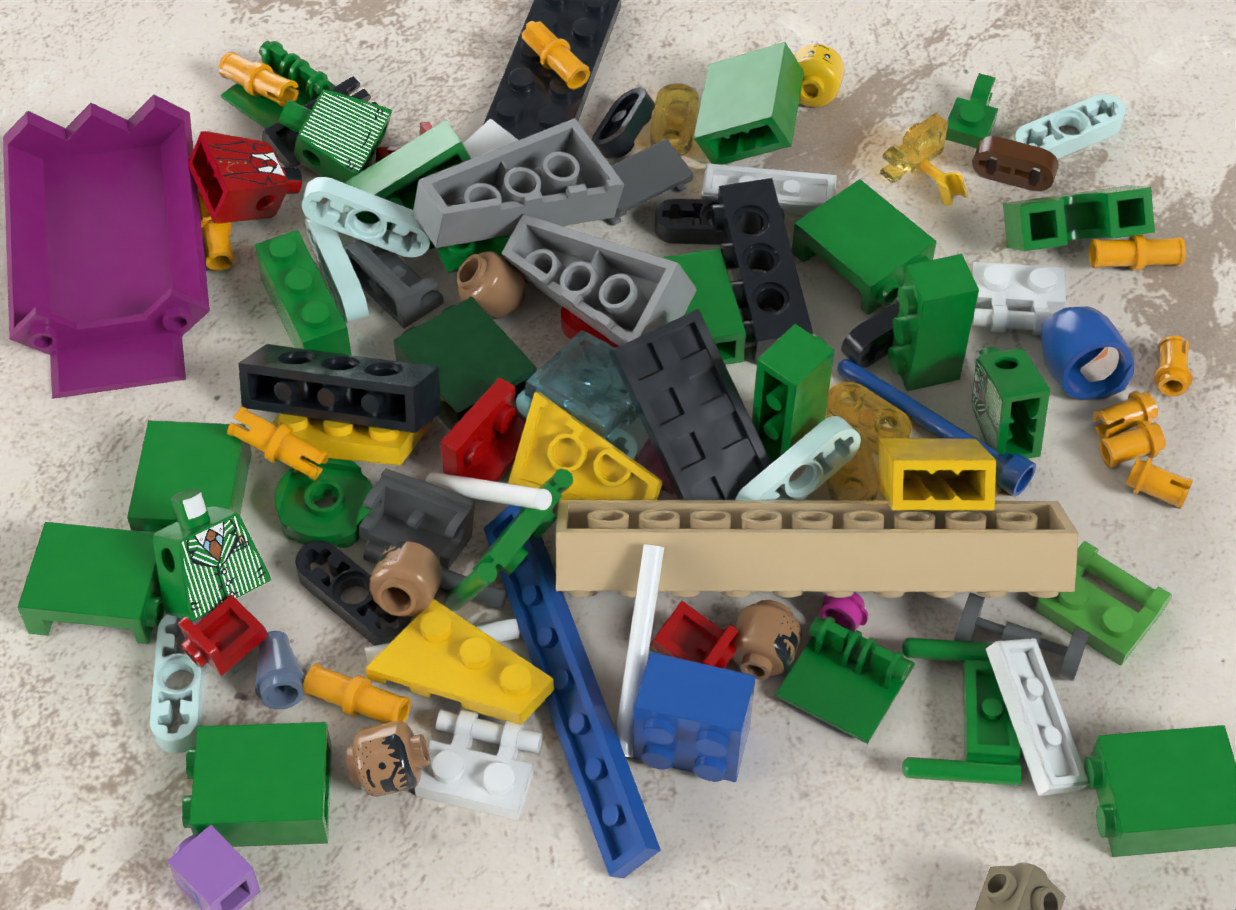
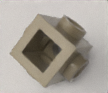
M1022 862L1014 866L990 867L975 910H1061L1066 896L1047 878L1046 872L1036 865Z

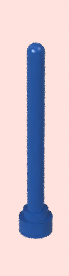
M844 359L838 364L837 371L840 376L940 439H977L853 361ZM978 440L996 459L998 487L1014 497L1020 495L1033 478L1036 471V463L1019 453L1013 456L1007 452L1003 455Z

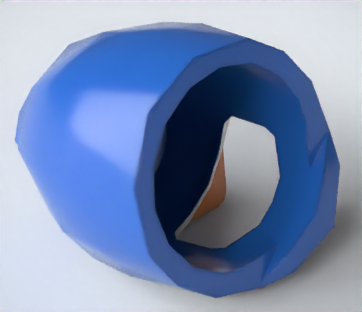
M1089 306L1066 307L1050 315L1043 322L1040 334L1044 362L1051 376L1069 396L1079 400L1105 399L1126 389L1134 374L1133 356L1125 339L1106 315ZM1108 347L1116 348L1119 359L1117 367L1112 374L1104 380L1088 381L1080 372V369L1090 362L1105 357L1108 353Z

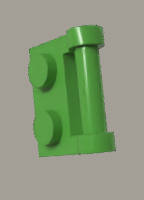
M1084 541L1077 549L1075 592H1059V595L1056 597L1039 598L1035 611L1070 634L1073 633L1074 628L1090 632L1086 644L1122 666L1163 613L1172 598V594L1159 586L1156 589L1151 588L1098 555L1099 549ZM1086 571L1090 572L1144 607L1139 613L1082 578V575Z

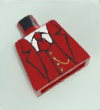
M201 131L187 164L213 223L272 218L277 215L285 195L298 194L302 187L301 171L298 168L281 167L272 146L264 141Z

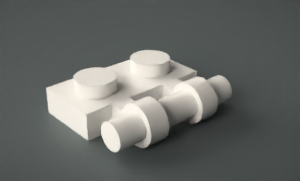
M973 262L971 273L979 288L972 321L973 327H988L990 332L1005 333L1006 329L1031 330L1032 335L1041 336V325L1050 315L1065 308V273L1063 267Z
M462 709L458 714L440 710L436 720V730L454 734L451 745L430 740L428 746L430 763L429 766L421 767L422 775L420 782L415 787L416 796L519 821L533 776V764L516 760L519 750L538 754L542 744L543 733L524 729V724L520 725L509 721L501 724L479 719L478 713ZM473 739L500 745L497 756L471 750Z

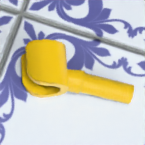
M928 160L921 162L920 168L937 183L943 205H953L952 197L956 195H961L964 198L968 197L963 176L960 172L944 173Z

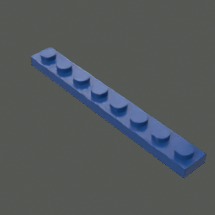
M509 505L483 528L490 547L522 509L521 506ZM531 535L522 546L529 552L524 560L509 576L503 571H500L499 574L532 665L554 679V691L545 701L608 875L610 877L625 878L660 852L661 849L563 591H556V573L543 538L541 536L539 539H536Z

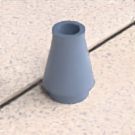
M281 631L267 632L269 636L258 645L259 655L255 693L262 699L265 706L278 710L287 709L295 706L302 700L305 675L290 646L287 634Z

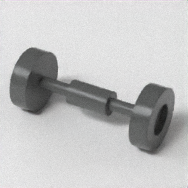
M973 593L969 594L954 640L971 641L976 627L1002 635L1001 641L1036 639L1040 649L1064 656L1058 677L1074 681L1090 632L1074 628L1067 647L1041 638V632L1008 621L1006 626L980 618L985 597Z

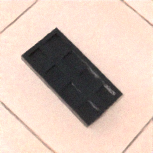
M699 309L608 351L679 500H735L744 486L772 464Z

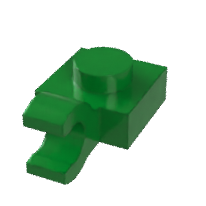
M979 73L970 100L956 98L944 126L942 139L977 149L979 142L985 137L990 136L998 113V108L989 106L993 95L991 90L995 83V77Z

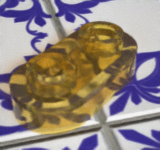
M674 83L666 85L659 90L650 127L651 146L667 138L680 156L687 154L691 150L699 114V95L695 89L686 84Z
M842 382L834 385L829 390L826 419L834 416L843 418L859 433L861 438L860 444L871 452L878 455L879 438L911 437L912 423L909 417L866 387L854 382ZM882 424H889L893 428L884 427Z
M847 422L859 433L861 443L856 455L826 480L831 500L875 501L879 488V476L868 437L861 427ZM848 489H855L859 492H850Z

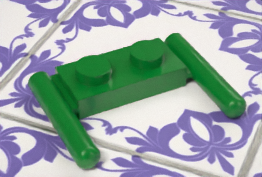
M559 469L539 487L551 493L552 502L549 508L539 510L522 507L473 567L472 570L474 571L445 596L444 603L451 611L460 610L491 584L500 571L505 572L509 576L529 553L522 547L531 535L539 539L556 520L557 516L551 510L562 498L561 494L573 483V476L568 470Z
M911 637L903 641L902 653L907 658L964 662V761L907 757L902 763V772L906 778L1020 786L1021 746L986 648L993 643Z

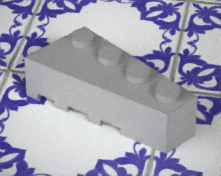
M574 118L420 179L417 186L413 215L435 247L439 248L512 235L523 214L560 226L614 218L624 183Z
M525 214L522 215L502 252L509 263L525 276V280L618 346L684 316L697 291L694 284L677 262Z

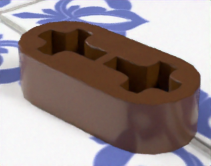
M990 136L985 137L979 142L972 159V166L980 176L986 179L1031 191H1044L1052 186L1059 168V161L1053 153L1046 149L1002 137Z

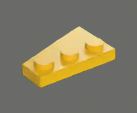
M534 392L508 484L539 488L556 471L566 469L572 474L573 483L561 494L562 498L560 500L658 499L663 482L661 479L542 393Z
M281 413L272 424L278 427L285 424L292 428L293 435L323 451L329 452V458L401 466L432 424L433 419L416 433Z
M435 599L365 668L367 678L371 681L385 685L386 681L389 680L410 687L411 693L427 698L432 693L458 701L464 709L520 725L554 691V679Z

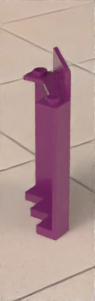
M154 94L128 120L90 102L66 128L27 110L3 136L9 339L50 355L52 399L186 380L182 336L210 312L198 188L187 165L193 152L190 112Z

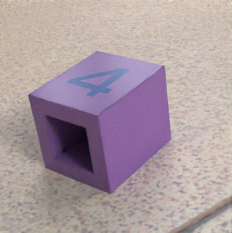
M212 825L199 835L189 836L182 841L176 848L174 855L167 860L176 884L200 910H239L261 892L253 867Z

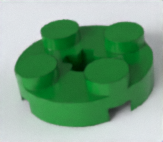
M328 458L326 464H318L311 459H307L311 463L323 468L315 481L299 471L294 472L293 468L287 471L280 479L274 497L277 516L284 535L288 539L304 545L313 541H326L339 548H347L354 545L359 539V526L371 511V509L363 507V503L373 486L370 479L368 481V478L362 474L361 467L350 460ZM325 495H332L334 502L332 506L320 508L313 503V501H322Z

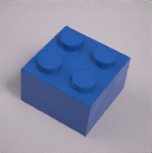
M650 652L634 706L633 759L641 760L646 765L655 769L666 770L672 767L693 772L701 779L718 782L728 780L736 782L750 729L756 676Z

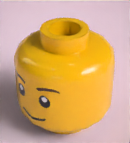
M824 44L803 46L794 54L804 72L799 104L814 108L828 105L836 98L844 78L842 58L833 48Z

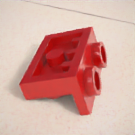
M499 377L443 438L440 445L444 474L498 482L512 467L526 420L517 416L518 410L516 408L514 385Z

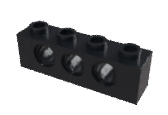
M767 178L719 186L717 204L711 205L712 225L715 232L722 231L724 243H720V249L726 269H731L734 281H731L738 308H741L742 322L746 332L745 348H751L754 364L757 365V359L794 324L810 334H813L773 179ZM745 231H750V232H754V233H756V234H746V233H743V232H745ZM754 269H761V270H764V271H766V272H765V273H757V272H754V271H752V270H754ZM762 308H773L776 312H766Z
M271 344L264 345L238 363L241 404L247 409L412 433L419 431L441 412L439 367Z

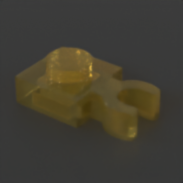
M934 113L923 122L913 124L906 131L903 137V144L900 146L894 145L883 153L882 158L889 164L880 170V174L890 182L895 183L908 170L911 173L919 170L923 160L930 162L942 154L948 121Z

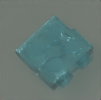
M581 330L526 381V396L533 399L534 392L542 393L604 439L621 422L630 426L639 417L608 352L615 348L584 330Z

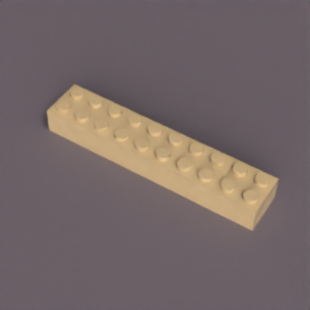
M559 500L556 524V591H567L569 595L575 597L594 596L598 591H618L622 596L636 597L643 546L646 544L664 547L658 591H670V594L677 597H694L699 595L700 591H721L723 595L728 597H746L751 594V591H772L776 596L790 598L802 595L803 591H823L825 595L837 598L852 596L854 592H874L878 596L887 598L901 597L905 592H926V594L938 598L953 597L956 595V592H977V594L989 598L1004 597L1008 592H1028L1035 597L1052 598L1058 596L1059 592H1075L1078 531L1058 501H995V510H892L887 501Z

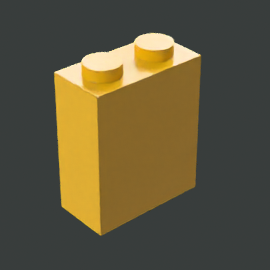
M879 438L878 488L892 510H995L996 459L977 439Z

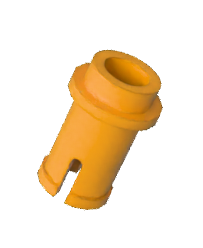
M1176 335L1163 338L1158 345L1159 368L1155 371L1154 382L1160 392L1167 396L1184 394L1193 381L1192 372L1188 369L1189 342L1187 340L1182 342L1183 337Z
M1134 391L1129 393L1128 399L1102 410L1094 411L1092 420L1093 422L1103 421V423L1094 427L1101 438H1109L1136 427L1141 421H1147L1149 424L1152 423V420L1158 417V407L1151 394Z
M1147 421L1139 422L1135 429L1099 440L1100 454L1108 468L1116 467L1118 464L1145 455L1152 459L1157 457L1159 451L1165 449L1166 446L1161 427L1156 422L1149 424Z
M1149 457L1146 461L1137 458L1125 485L1134 488L1132 493L1136 495L1141 491L1181 509L1193 480L1186 479L1153 465V459Z

